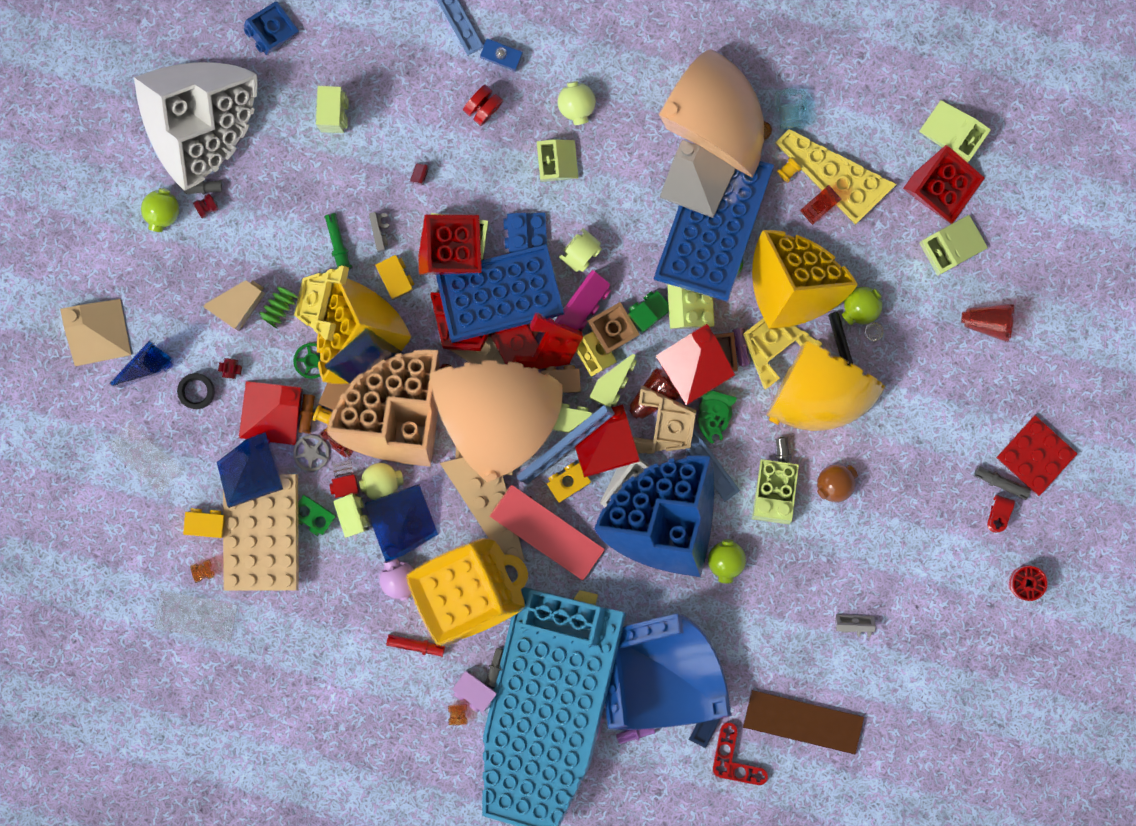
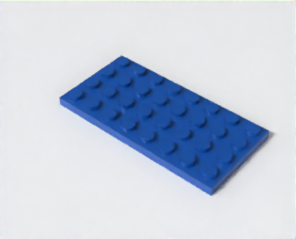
M760 161L753 178L735 169L714 218L679 205L657 266L654 280L728 302L771 178L774 164Z

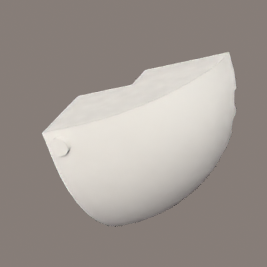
M199 62L168 66L134 77L138 105L148 137L161 163L182 189L187 190L205 180L204 177L212 171L216 172L221 163L233 155L237 149L235 148L240 138H244L249 125L247 123L255 110L253 102L254 97H257V74L234 65Z

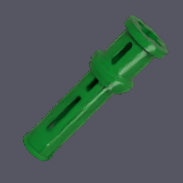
M336 213L331 214L332 222L329 214L325 215L324 218L333 246L331 254L335 258L336 269H339V266L349 267L350 270L353 266L349 263L347 255L349 251L346 247L344 248Z

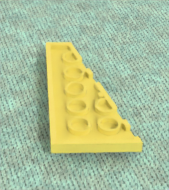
M790 129L775 142L855 225L897 185Z

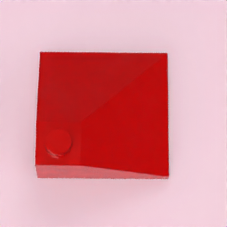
M945 145L913 173L903 189L950 224H953L985 178L948 145Z
M425 214L418 255L419 275L481 273L479 215Z
M705 324L656 355L657 360L685 405H688L735 376L717 338L708 324Z
M246 381L239 438L295 445L303 388Z
M623 404L612 407L615 414L575 446L584 477L640 462Z

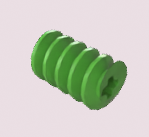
M277 286L279 294L272 293L275 300L268 299L271 306H263L266 313L259 312L262 319L276 329L278 328L275 323H282L279 317L286 318L284 310H291L288 304L295 305L292 298L299 299V297L286 288Z

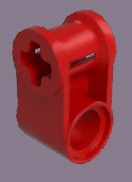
M995 495L993 499L995 500L994 506H991L987 526L990 531L998 533L1007 528L1015 500ZM999 519L1001 527L996 528L993 522Z

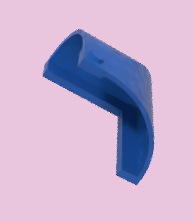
M676 613L623 627L605 701L608 729L641 730L666 728L732 716L728 687L720 660L711 642L696 623L688 617Z

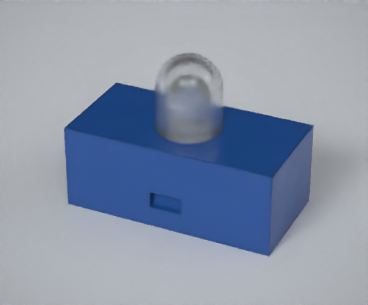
M486 39L480 58L516 72L523 52Z

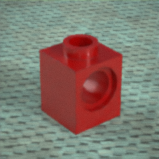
M356 475L334 478L332 483L329 484L331 495L335 494V498L359 494Z

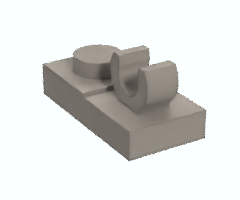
M376 212L369 213L377 252L385 251V246H388L386 234L382 235L380 227L384 229L390 227L389 224L381 223L382 218L388 216L386 213H383L377 218Z
M836 614L835 617L836 631L844 633L857 631L858 637L861 636V632H867L868 638L871 637V632H875L874 616Z

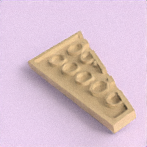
M464 457L440 462L487 537L496 541L504 555H514L522 561L525 560L519 536L490 517V514L507 491L503 476L487 483L467 463Z

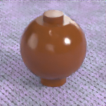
M833 464L825 467L817 479V492L822 499L835 503L847 500L855 490V479L858 477V473L851 465L845 467L840 464Z

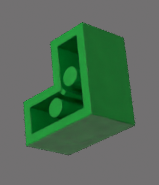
M651 291L643 298L644 302L641 304L636 302L628 310L630 312L628 316L642 334L669 312L668 302L658 291L655 293Z

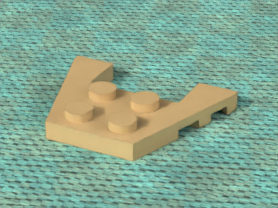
M641 386L638 405L658 407L653 440L633 438L637 453L652 454L655 451L661 450L673 451L690 448L696 410L645 386Z

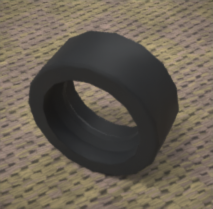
M192 373L181 379L178 384L177 394L183 405L197 410L210 405L214 399L215 388L211 379L207 376ZM193 380L202 381L207 387V395L201 402H191L185 396V388Z

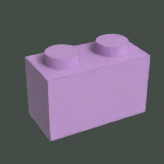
M467 670L452 689L455 692L453 694L461 701L467 700L470 703L469 707L476 712H484L497 694L492 688Z

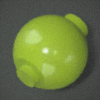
M159 188V190L152 191L144 197L141 204V214L143 219L149 224L148 229L154 232H163L164 227L172 225L178 218L179 203L175 196L170 193V190Z
M865 286L855 288L844 301L845 311L842 313L843 318L851 326L854 323L867 325L874 322L882 312V295L876 288L873 290Z
M723 539L722 542L717 543L710 550L708 565L712 573L718 576V582L733 583L734 577L739 576L745 568L746 555L742 547L734 543V540Z

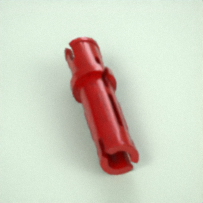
M388 634L386 646L422 653V655L431 654L443 657L445 646L428 642L429 640L420 641Z

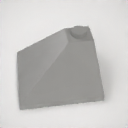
M682 140L673 159L660 198L714 218L735 172V168L701 146Z

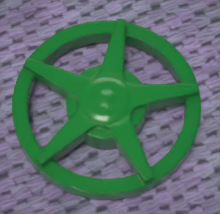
M307 343L297 349L293 363L296 371L302 377L316 379L321 377L320 373L314 376H308L307 374L310 369H319L320 354L316 355L311 352L310 346L317 347L316 343ZM307 347L308 354L304 358H297L299 352ZM297 361L304 362L306 366L305 374L298 369Z

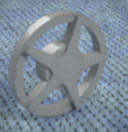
M309 435L301 438L295 444L293 457L296 464L303 470L316 471L327 463L329 448L320 437ZM314 438L319 440V442L315 446H309L305 439ZM303 442L305 446L304 452L296 456L297 447ZM321 443L325 446L326 457L319 455L318 447ZM305 457L308 460L309 468L302 466L297 458ZM317 458L324 460L320 466L311 468L312 462Z

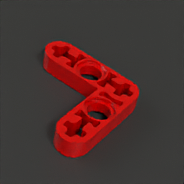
M731 722L723 723L720 727L713 762L714 774L719 778L754 785L765 784L768 774L763 768L732 762L737 728ZM728 726H731V729L734 730V733L729 735V740L733 739L732 743L721 741V738H726V732H723V729H726ZM724 744L730 747L728 755H722L719 751L720 747ZM718 756L723 759L729 758V762L724 761V767L727 770L723 771L722 774H719V771L716 769V766L721 764V760H717ZM738 767H742L746 771L745 776L742 778L735 776V769ZM749 769H753L751 771L753 774H758V771H762L761 774L764 776V779H760V782H757L755 777L750 776L751 780H747Z

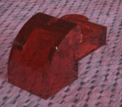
M828 185L800 211L813 225L832 209L841 198Z

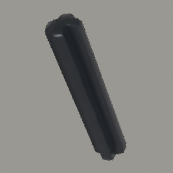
M833 312L828 317L840 358L847 361V366L853 364L840 315L838 312Z

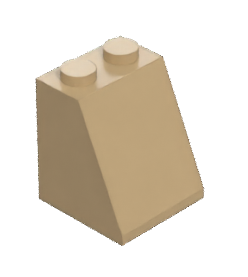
M245 280L207 302L203 307L235 330L240 331L265 296V293L262 292L264 288L253 280L250 283Z

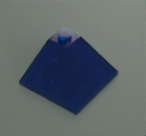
M365 328L333 357L325 367L348 383H351L357 376L365 373L367 370H371V367L383 359L387 360L396 357V354L401 353L402 355L404 353Z
M149 340L110 384L114 387L124 388L161 374L163 371L168 372L174 365L172 363L174 358L158 343Z
M266 432L247 438L217 461L228 508L283 490L273 448Z
M420 484L365 503L385 561L403 556L438 535Z

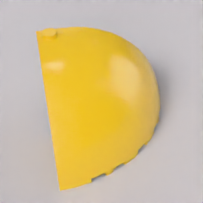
M806 341L801 345L792 366L788 368L766 416L770 417L768 421L779 425L781 422L801 430L825 431L836 429L864 415L879 399L885 389V385L868 373L864 376L863 370L853 364L847 366L848 362L837 356L830 357L829 351Z

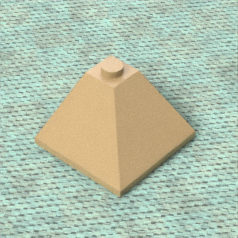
M120 299L60 309L75 366L131 355Z

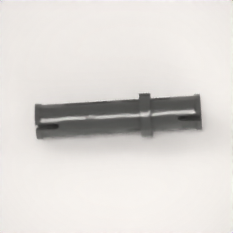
M978 465L974 472V477L989 483L988 485L999 487L1024 500H1027L1031 493L1030 488L1002 477L998 472L989 471Z

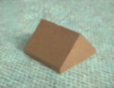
M621 302L587 321L606 354L620 348L640 335Z

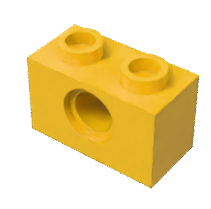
M572 462L564 468L566 470L564 473L559 475L557 472L548 478L549 482L546 484L558 503L591 483L588 477L583 476L579 463L575 465ZM565 476H571L574 480L573 485L565 487L562 479Z

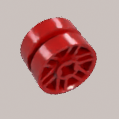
M486 84L469 99L463 108V111L469 117L476 113L473 120L480 126H483L489 120L491 115L499 109L504 101L497 94L491 96L493 90Z
M1020 566L1010 575L1009 588L1013 595L1021 600H1037L1047 590L1048 582L1046 575L1035 566ZM1027 579L1031 581L1029 587L1025 586Z

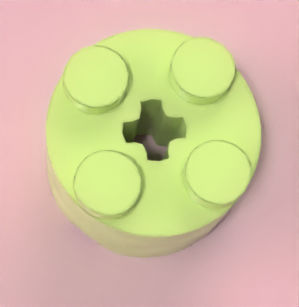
M584 228L580 230L583 234L581 236L576 234L563 250L566 254L564 256L560 254L559 256L562 261L576 272L579 270L583 272L590 264L588 260L592 256L596 257L602 250L600 247L601 242Z

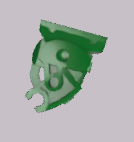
M710 390L701 396L703 399L698 407V423L700 431L713 444L715 443L712 440L714 434L719 435V440L723 439L721 432L728 427L729 420L732 417L731 405L735 404L737 398ZM722 420H724L723 425L719 428L718 425Z

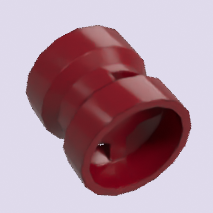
M210 193L205 195L204 199L193 202L202 219L207 217L210 212L219 210Z

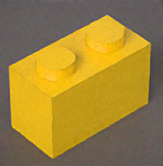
M394 255L375 264L392 300L413 291L412 286L415 284L411 276H406L403 270L406 268L402 257L398 259Z
M191 508L190 512H185L183 535L223 538L225 515H221V511L218 510L202 513V509Z

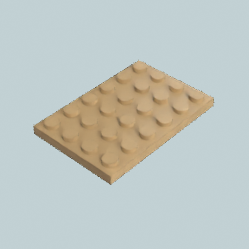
M298 474L223 475V515H225L223 531L224 591L299 590Z

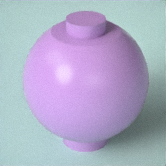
M398 557L385 560L383 562L385 567L379 577L382 591L387 596L400 599L401 601L410 598L411 591L406 576L414 568L407 562H400Z

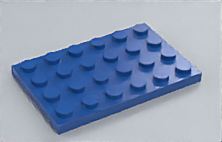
M547 244L481 260V273L436 275L452 343L530 324L535 313L542 314L543 318L546 319L564 315Z

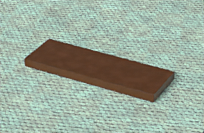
M751 690L743 728L856 754L864 717Z

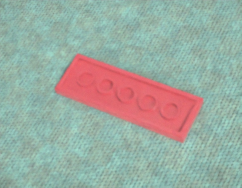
M510 485L490 514L492 519L581 580L585 579L605 550L513 485Z

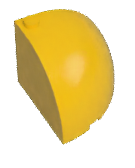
M763 230L757 241L752 264L753 288L758 307L769 329L803 324L826 314L841 304L855 290L858 285L845 266L841 267L835 261L836 257L802 236L796 235L793 237L786 235L784 231Z
M348 278L345 285L332 284L324 322L334 323L336 328L333 341L325 340L320 334L317 335V352L320 353L321 360L318 362V368L323 382L348 384L357 376L369 370L375 363L383 359L387 360L396 357L395 355L401 353L406 344L409 343L411 335L397 311L371 289Z

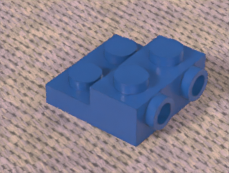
M277 1L249 17L244 23L245 34L249 38L253 37L256 41L255 46L260 53L264 52L266 56L281 47L284 42L299 32Z
M545 212L507 214V218H503L504 230H508V237H504L505 249H509V253L547 244Z

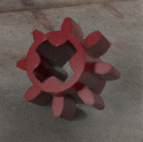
M224 358V363L219 362L218 371L222 372V377L236 379L237 374L241 375L242 366L238 365L239 360Z

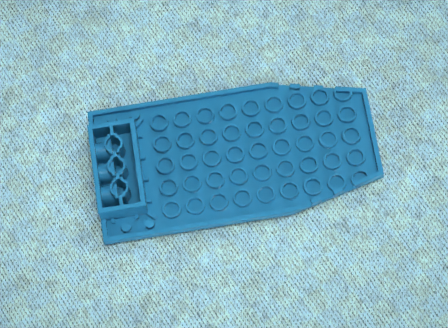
M523 587L521 593L525 608L511 617L499 667L502 671H499L494 688L497 694L491 701L483 734L484 790L482 791V816L515 826H560L591 764L626 613Z

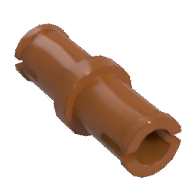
M303 394L302 410L299 411L301 416L299 433L311 434L312 417L314 416V395Z

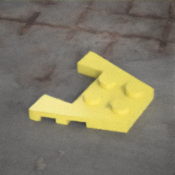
M339 266V269H330L323 274L317 273L302 278L294 316L307 326L313 328V331L322 335V338L325 340L333 341L336 324L324 322L328 299L331 295L332 283L346 284L349 267Z
M764 318L743 334L765 390L780 379L768 362L790 344L796 341L801 347L803 343L808 341L819 347L823 345L819 340L813 339L807 332L801 331L795 326L769 329Z

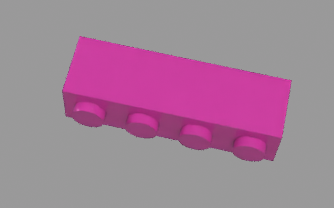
M592 269L563 309L564 315L558 316L555 323L565 324L576 330H583L588 323L586 318L590 313L594 315L600 307L597 303L601 298L605 300L611 292L609 289L611 284Z

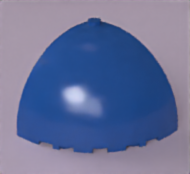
M686 456L687 458L675 460L672 458L668 459L669 462L651 465L643 469L644 472L636 477L632 476L622 484V488L616 494L613 493L608 505L602 509L594 530L608 546L638 563L666 572L701 577L711 535L714 510V472L711 457Z

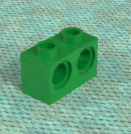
M303 495L298 502V524L303 525L305 523L310 527L309 531L316 536H319V534L324 535L337 516L308 496ZM302 506H307L310 509V513L306 517L300 514ZM319 516L324 517L326 520V524L322 528L316 525V519Z

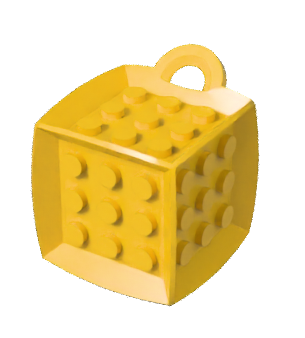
M478 539L448 551L424 563L406 576L417 609L428 631L438 645H451L464 638L478 634L500 624L525 608L521 589L528 580L527 567L517 556L504 555L499 545L492 539ZM506 565H511L517 570L518 577L516 581L511 582L505 569Z

